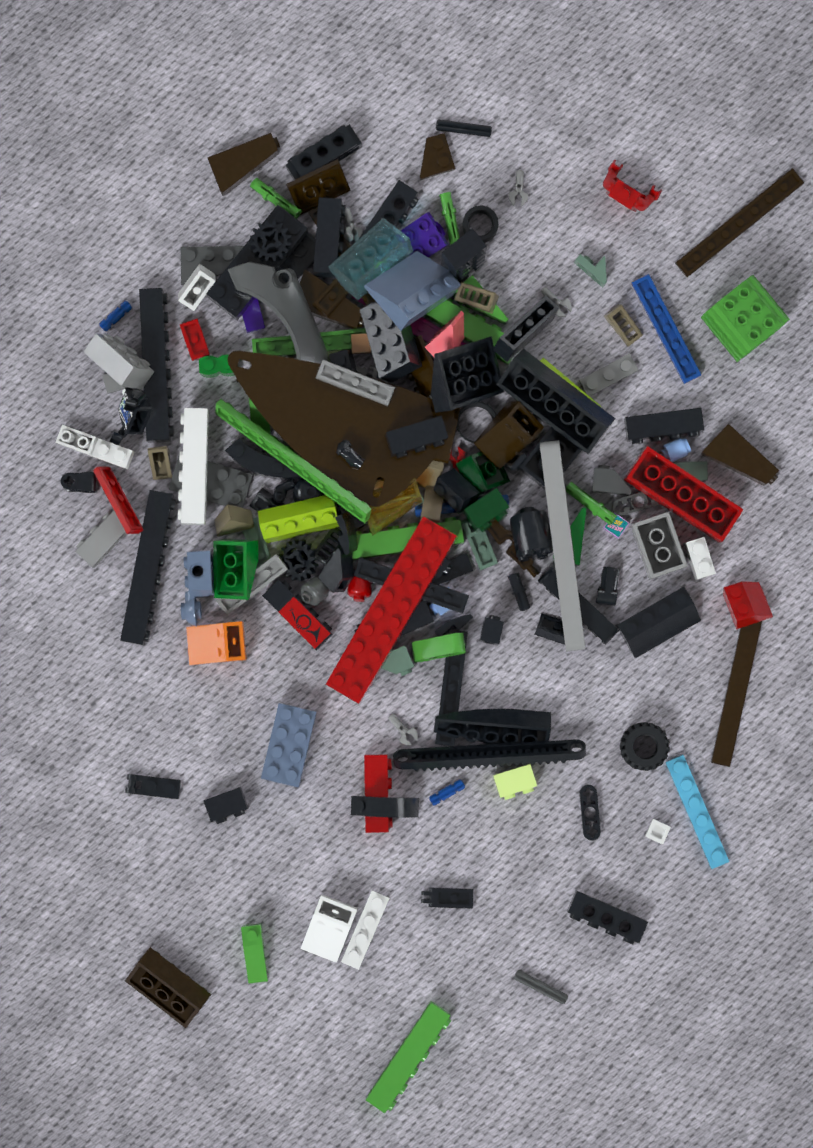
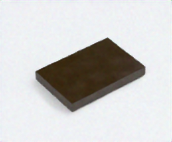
M338 159L286 184L295 206L302 211L300 215L318 207L319 197L337 198L351 191Z

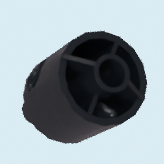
M525 507L510 518L516 557L519 559V562H526L530 558L535 557L538 560H543L549 557L548 554L553 553L552 537L546 511H541L534 507Z

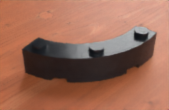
M240 438L225 450L236 463L259 476L278 480L302 478L276 458L260 454L251 449Z

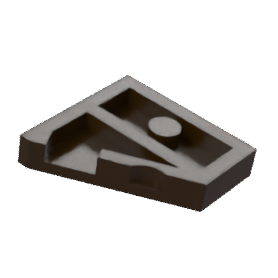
M445 133L426 138L420 180L455 170Z

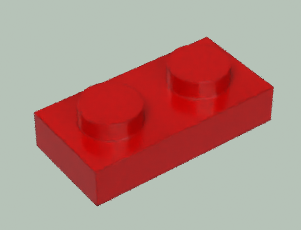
M198 318L179 324L191 360L195 361L204 356H210Z

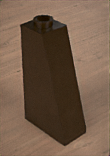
M269 133L207 157L222 196L227 195L279 154L278 148L281 147L277 137L273 138L272 134Z
M304 270L300 286L313 316L350 329H358V327L363 326L361 308L347 298H344L328 317L315 308L313 303L329 285L309 271Z
M730 424L726 425L701 452L704 457L763 486L767 483L771 485L778 478L776 474L779 472V469Z

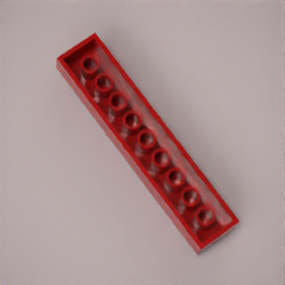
M422 517L327 680V686L358 704L362 702L458 538L457 535L426 517Z

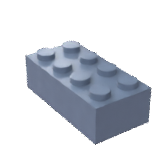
M281 703L278 704L261 779L300 787L317 712Z

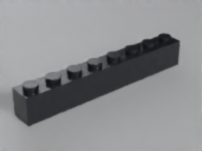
M162 288L139 289L142 359L146 360L150 364L149 367L154 371L144 386V393H146L153 408L146 425V441L148 443L171 442V437H174V426L170 425V418H173V407L169 406V399H172V388H168V380H171V368L167 369V361H170V350H166V342L170 341L169 331L165 329V323H169L168 312H165L164 305L168 304V297Z
M149 490L142 526L143 531L140 536L120 641L144 646L145 642H149L151 631H148V626L154 619V612H151L152 605L157 603L158 593H155L156 585L160 586L162 574H159L160 566H164L165 555H162L163 549L167 548L169 537L166 536L167 529H171L173 518H170L171 510H175L176 499H173V494Z

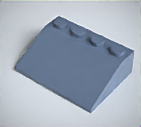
M416 251L367 283L364 288L401 331L452 297L461 284L448 269Z

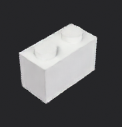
M199 264L179 291L178 301L194 311L215 283V274Z
M705 537L684 543L695 580L716 574Z

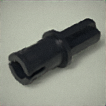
M520 573L509 575L508 578L513 590L512 595H515L519 610L525 611L530 609L525 593L527 589L523 587Z

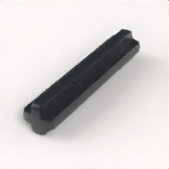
M440 119L436 122V130L484 137H490L492 127L487 125Z

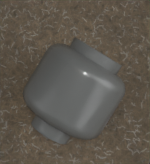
M313 577L301 587L302 600L309 605H318L329 595V588L319 578Z

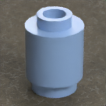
M679 438L663 445V450H661L663 457L671 462L688 456V453L691 452L686 438Z

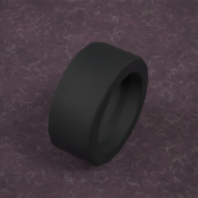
M483 205L474 206L464 216L462 223L463 232L465 234L470 230L469 222L474 215L485 214L490 218L492 227L487 234L479 235V237L486 243L492 240L497 233L499 226L498 217L490 207Z

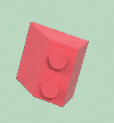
M461 310L438 330L425 346L433 357L436 353L461 346L460 343L464 339L463 311Z

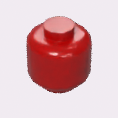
M354 576L347 587L348 596L352 597L353 601L364 602L366 598L372 595L373 582Z

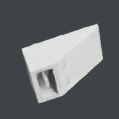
M321 894L301 949L337 963L358 908Z

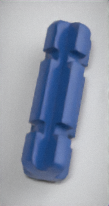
M128 301L121 303L120 307L113 310L106 320L103 319L99 323L100 327L104 331H108L112 324H116L125 316L124 313H128L132 309Z
M461 779L457 780L453 785L450 784L438 791V794L431 795L429 800L435 806L441 800L444 801L456 794L457 791L463 790L465 785Z

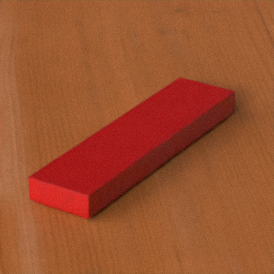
M96 467L93 472L126 534L141 533L143 527L111 467Z

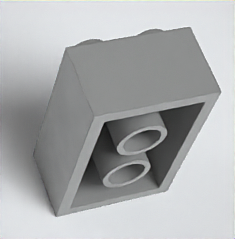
M96 333L84 350V353L121 386L142 390L154 373L149 367L150 364L146 360L139 358L134 349L126 347L124 340L120 337H111L106 333L104 335Z
M669 512L630 526L649 580L688 566Z

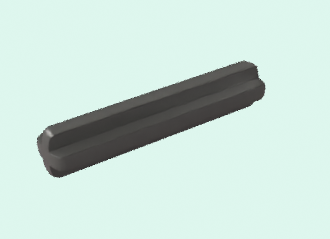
M520 970L514 976L516 981L561 1004H565L568 999L567 994Z

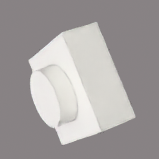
M652 819L645 837L664 844L671 827Z

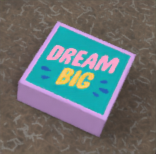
M617 515L615 521L611 525L606 523L603 529L619 539L630 523Z

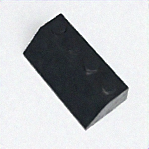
M682 587L617 624L616 627L634 658H637L700 622L701 619L685 587Z

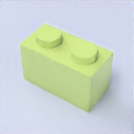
M530 764L493 775L499 797H504L505 800L516 797L515 793L520 791L523 794L533 792V787L537 786Z

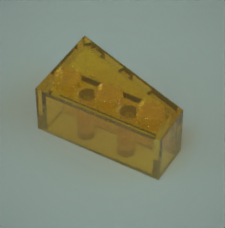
M413 478L410 482L413 484L406 490H402L398 496L379 507L369 505L371 514L368 524L372 536L423 502L416 478ZM382 488L373 490V496L379 497Z

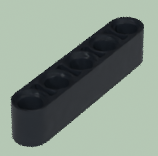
M550 567L538 579V582L543 584L549 593L559 599L556 570ZM579 593L582 624L584 623L606 645L619 630Z

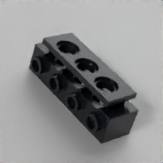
M350 124L347 126L342 125L330 135L320 139L319 142L307 147L300 154L291 157L287 161L286 169L293 180L298 179L337 159L340 162L362 148V142ZM336 141L343 142L341 146H336L334 143ZM320 151H326L327 155L320 156L318 155V153ZM305 161L311 162L310 166H303L302 164Z

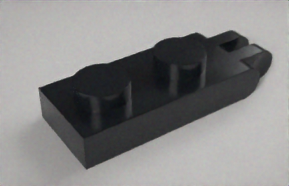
M429 887V891H421V895L429 896V899H421V903H429L428 907L473 909L474 889Z

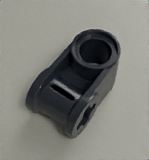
M94 472L65 473L61 477V485L68 492H98V479ZM69 478H72L75 482L71 484V487L65 483L69 481Z

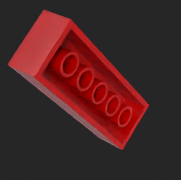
M648 446L643 448L623 479L718 543L724 541L744 510Z

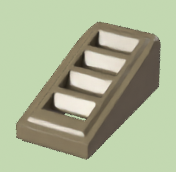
M460 283L461 286L458 288L455 301L491 314L493 313L499 298L496 293L467 283ZM467 288L469 289V291L467 293L466 299H464L463 295ZM473 291H475L476 294L474 296L473 301H470ZM483 294V298L481 300V303L479 304L478 301L480 295ZM488 297H490L489 302H488V305L485 306Z
M618 304L604 315L605 319L627 347L643 336L622 304ZM620 312L621 315L614 320L613 316ZM624 318L626 321L618 326L617 323ZM629 324L631 327L623 332L622 329ZM634 330L636 333L628 339L626 336Z

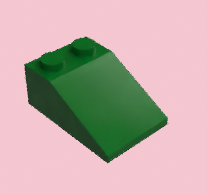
M221 539L213 541L214 598L249 600L258 563V540Z

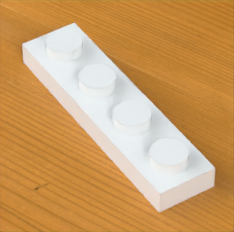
M373 890L371 891L341 960L342 963L359 970L389 901V897Z

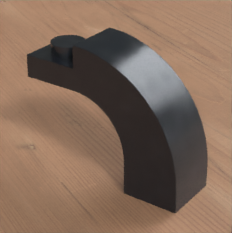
M351 796V815L415 818L419 817V798Z

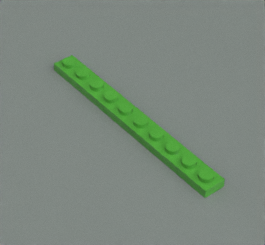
M222 399L216 403L215 414L360 521L366 523L370 519L371 508L366 502L360 501L351 491L339 486L337 481L324 475L302 457L294 453L292 448L283 445L274 435L268 434L259 424L253 423L244 413L234 409L230 403Z

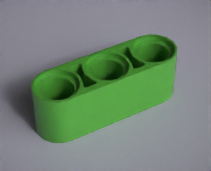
M453 633L411 643L414 662H425L466 653L463 633Z

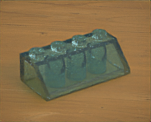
M383 218L328 267L343 288L359 300L368 292L364 288L367 283L404 260L413 252L409 237Z

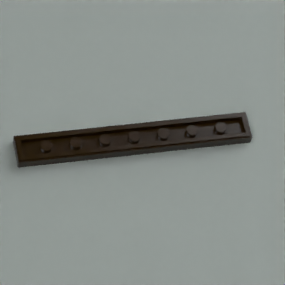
M792 168L675 264L688 278L805 182Z
M762 621L740 628L711 763L727 767L731 765Z

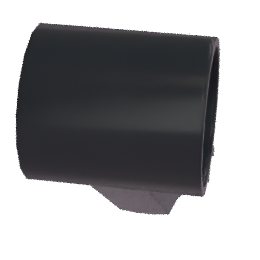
M603 566L596 603L610 606L616 605L620 569Z

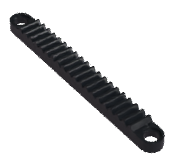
M573 739L400 749L393 754V763L397 769H414L416 772L419 769L426 771L427 768L431 771L434 768L441 770L443 767L449 770L450 767L454 769L461 767L464 769L468 766L472 769L473 766L480 768L483 765L487 768L489 765L495 767L497 764L500 767H503L504 764L508 766L515 764L518 766L520 763L524 766L527 763L534 765L535 762H538L539 765L543 762L550 764L551 761L557 764L558 761L565 763L568 760L584 758L586 756V744L582 740ZM573 748H580V749H581V750L578 751V752L572 751ZM399 758H407L406 761H398Z

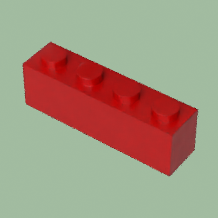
M388 754L364 755L365 796L388 797V789H392V778H388V770H392L391 758H388ZM365 816V833L389 832V828H393L392 817Z

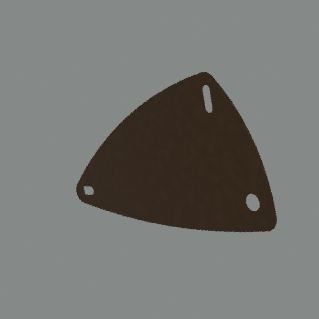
M233 351L227 359L228 365L250 400L282 439L309 464L330 479L337 481L339 486L345 490L351 491L356 498L373 507L384 505L413 484L431 464L442 447L434 448L433 445L427 446L425 451L415 453L414 450L407 452L408 456L397 459L396 456L391 457L385 433L422 422L427 416H442L448 435L454 420L453 410L435 413L431 398L378 379L375 380L395 387L388 406L318 380L316 376L321 365L319 363L246 351ZM239 359L250 362L251 368L238 367ZM342 440H349L351 442L350 448L356 451L361 458L365 459L359 469L351 467L342 456L337 455V445ZM383 477L384 484L379 497H374L373 490L377 478Z

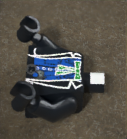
M129 387L122 391L123 398L118 408L122 427L118 433L114 431L109 442L119 445L121 440L128 434H143L153 410L144 391L133 390Z

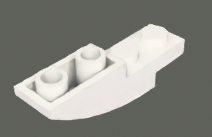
M62 425L55 442L127 470L135 453L130 449Z

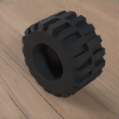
M641 722L631 725L623 733L624 735L620 739L621 745H619L621 756L632 768L643 771L654 770L667 759V754L670 751V742L667 739V734L659 726L653 723ZM641 735L652 737L656 743L654 754L648 758L639 757L633 749L635 739Z

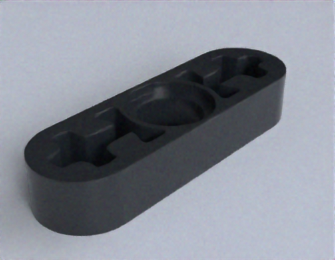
M587 784L582 786L579 791L582 829L584 837L594 841L601 834L598 796L596 788ZM586 788H589L590 791L594 792V794L590 796V800H595V805H583V801L587 802V796L583 795V792L586 791ZM587 807L595 809L594 817L587 818L584 811ZM585 820H597V824L593 823V829L597 830L594 837H590V834L586 833L590 826L589 824L585 825Z

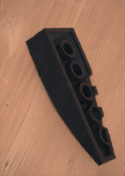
M495 708L452 712L435 716L434 732L453 738L464 737L468 742L475 743V741L485 744L549 741L551 712Z

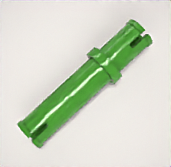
M255 178L252 181L250 188L262 195L265 201L269 200L275 206H281L296 219L300 216L301 209H298L287 199L275 192L272 186H267L259 178Z
M446 192L439 196L443 209L441 213L445 218L451 245L460 238L455 216L457 212L453 206L451 192Z
M570 482L565 490L569 495L592 511L594 516H598L608 523V525H611L617 518V515L604 507V503L596 501L573 482Z

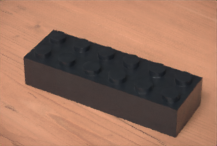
M279 205L274 208L266 220H268L269 224H272V221L275 220L277 226L283 223L282 229L288 228L289 232L286 235H291V239L287 242L291 243V247H286L289 253H283V259L276 257V262L272 258L269 259V262H266L265 257L260 260L258 258L259 253H253L255 247H250V243L254 241L249 239L206 293L207 298L237 321L255 300V297L235 289L228 269L243 263L255 262L273 266L277 272L308 234V228ZM268 229V230H265L264 232H270V231H272L273 229ZM280 234L278 241H280L283 244L284 238L282 234ZM258 238V246L261 249L263 241ZM272 238L271 240L267 239L268 245L270 243H275L274 238Z
M525 349L514 357L496 384L587 454L595 448L616 419Z

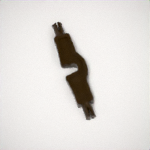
M497 520L491 522L492 525L487 530L497 544L501 545L506 540H510L512 545L506 550V554L523 570L527 569L535 578L540 572L532 565L534 561L530 558L529 561L519 562V559L516 557L512 532L504 529Z

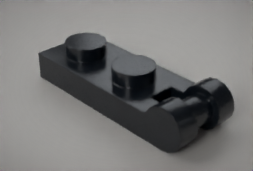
M127 774L128 787L125 788V793L179 799L181 780ZM136 781H142L141 789L135 788Z

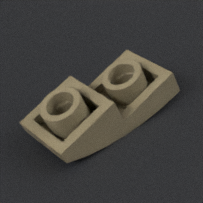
M426 486L420 520L424 516L435 523H439L443 498L433 490L434 487Z

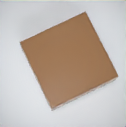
M367 333L351 334L352 354L371 353Z

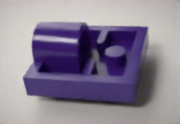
M430 212L425 213L398 232L410 255L418 251L430 258L449 245L444 238L445 231L440 223L434 221Z

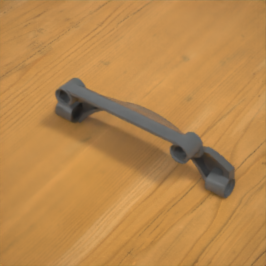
M255 262L243 263L228 269L236 290L259 299L281 319L292 338L297 359L319 364L322 363V360L331 362L293 269L285 268L276 272L273 266ZM284 272L289 275V282H285L282 279Z

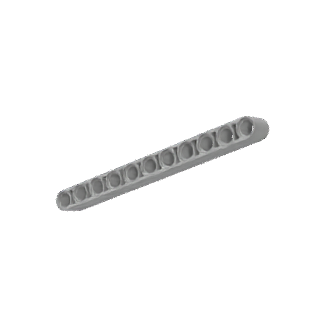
M559 440L541 442L540 451L566 652L585 650Z

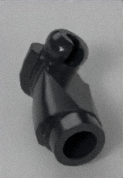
M342 440L337 445V455L342 456L351 467L359 469L365 459L361 458L356 451L350 448L351 442L349 440Z

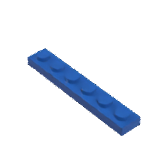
M648 274L632 282L631 285L683 384L700 377L701 373L650 275Z

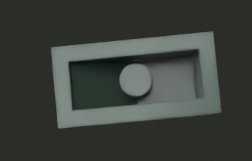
M405 645L391 651L381 669L396 675L401 673V676L411 673V668L414 665Z

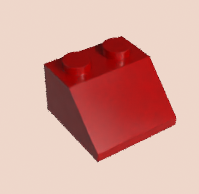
M741 581L723 587V596L736 629L773 617L759 582Z

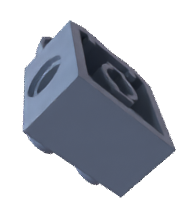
M211 551L187 552V557H184V568L188 569V576H185V588L187 587L189 591L185 592V603H181V619L196 627L197 620L202 619L201 602L196 601V598L214 596L213 553ZM200 567L203 568V574L196 577L195 570Z

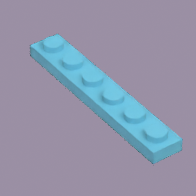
M684 755L665 762L710 868L714 869L728 863L729 859Z

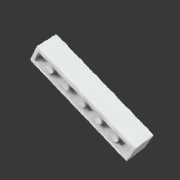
M184 408V413H181V425H184V432H180V444H183V451H180L179 456L180 463H183V470H179V482H182V489H179L178 500L182 501V507L178 509V520H181L182 525H206L209 410L205 408Z

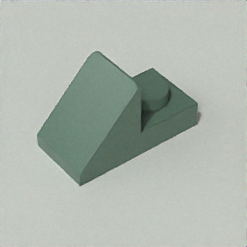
M580 254L574 263L603 288L607 282L605 256L594 266L592 265L594 262L585 255L583 257Z

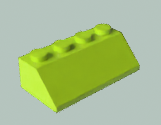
M326 495L258 511L259 525L263 539L267 544L339 527L335 517L339 516L335 501Z

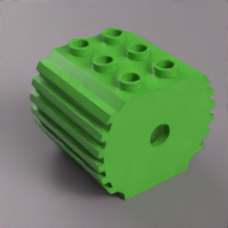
M754 275L743 281L701 316L704 323L736 362L747 356L790 320Z

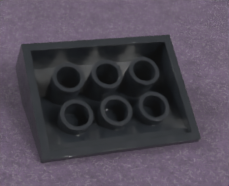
M492 336L434 355L431 397L435 413L451 411L505 392L496 385L501 378L496 353L493 350Z

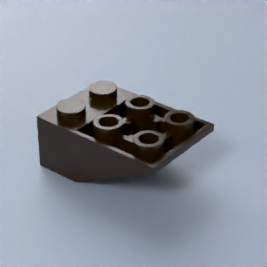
M508 401L474 444L500 469L515 457L518 452H521L528 446L544 427L519 401Z

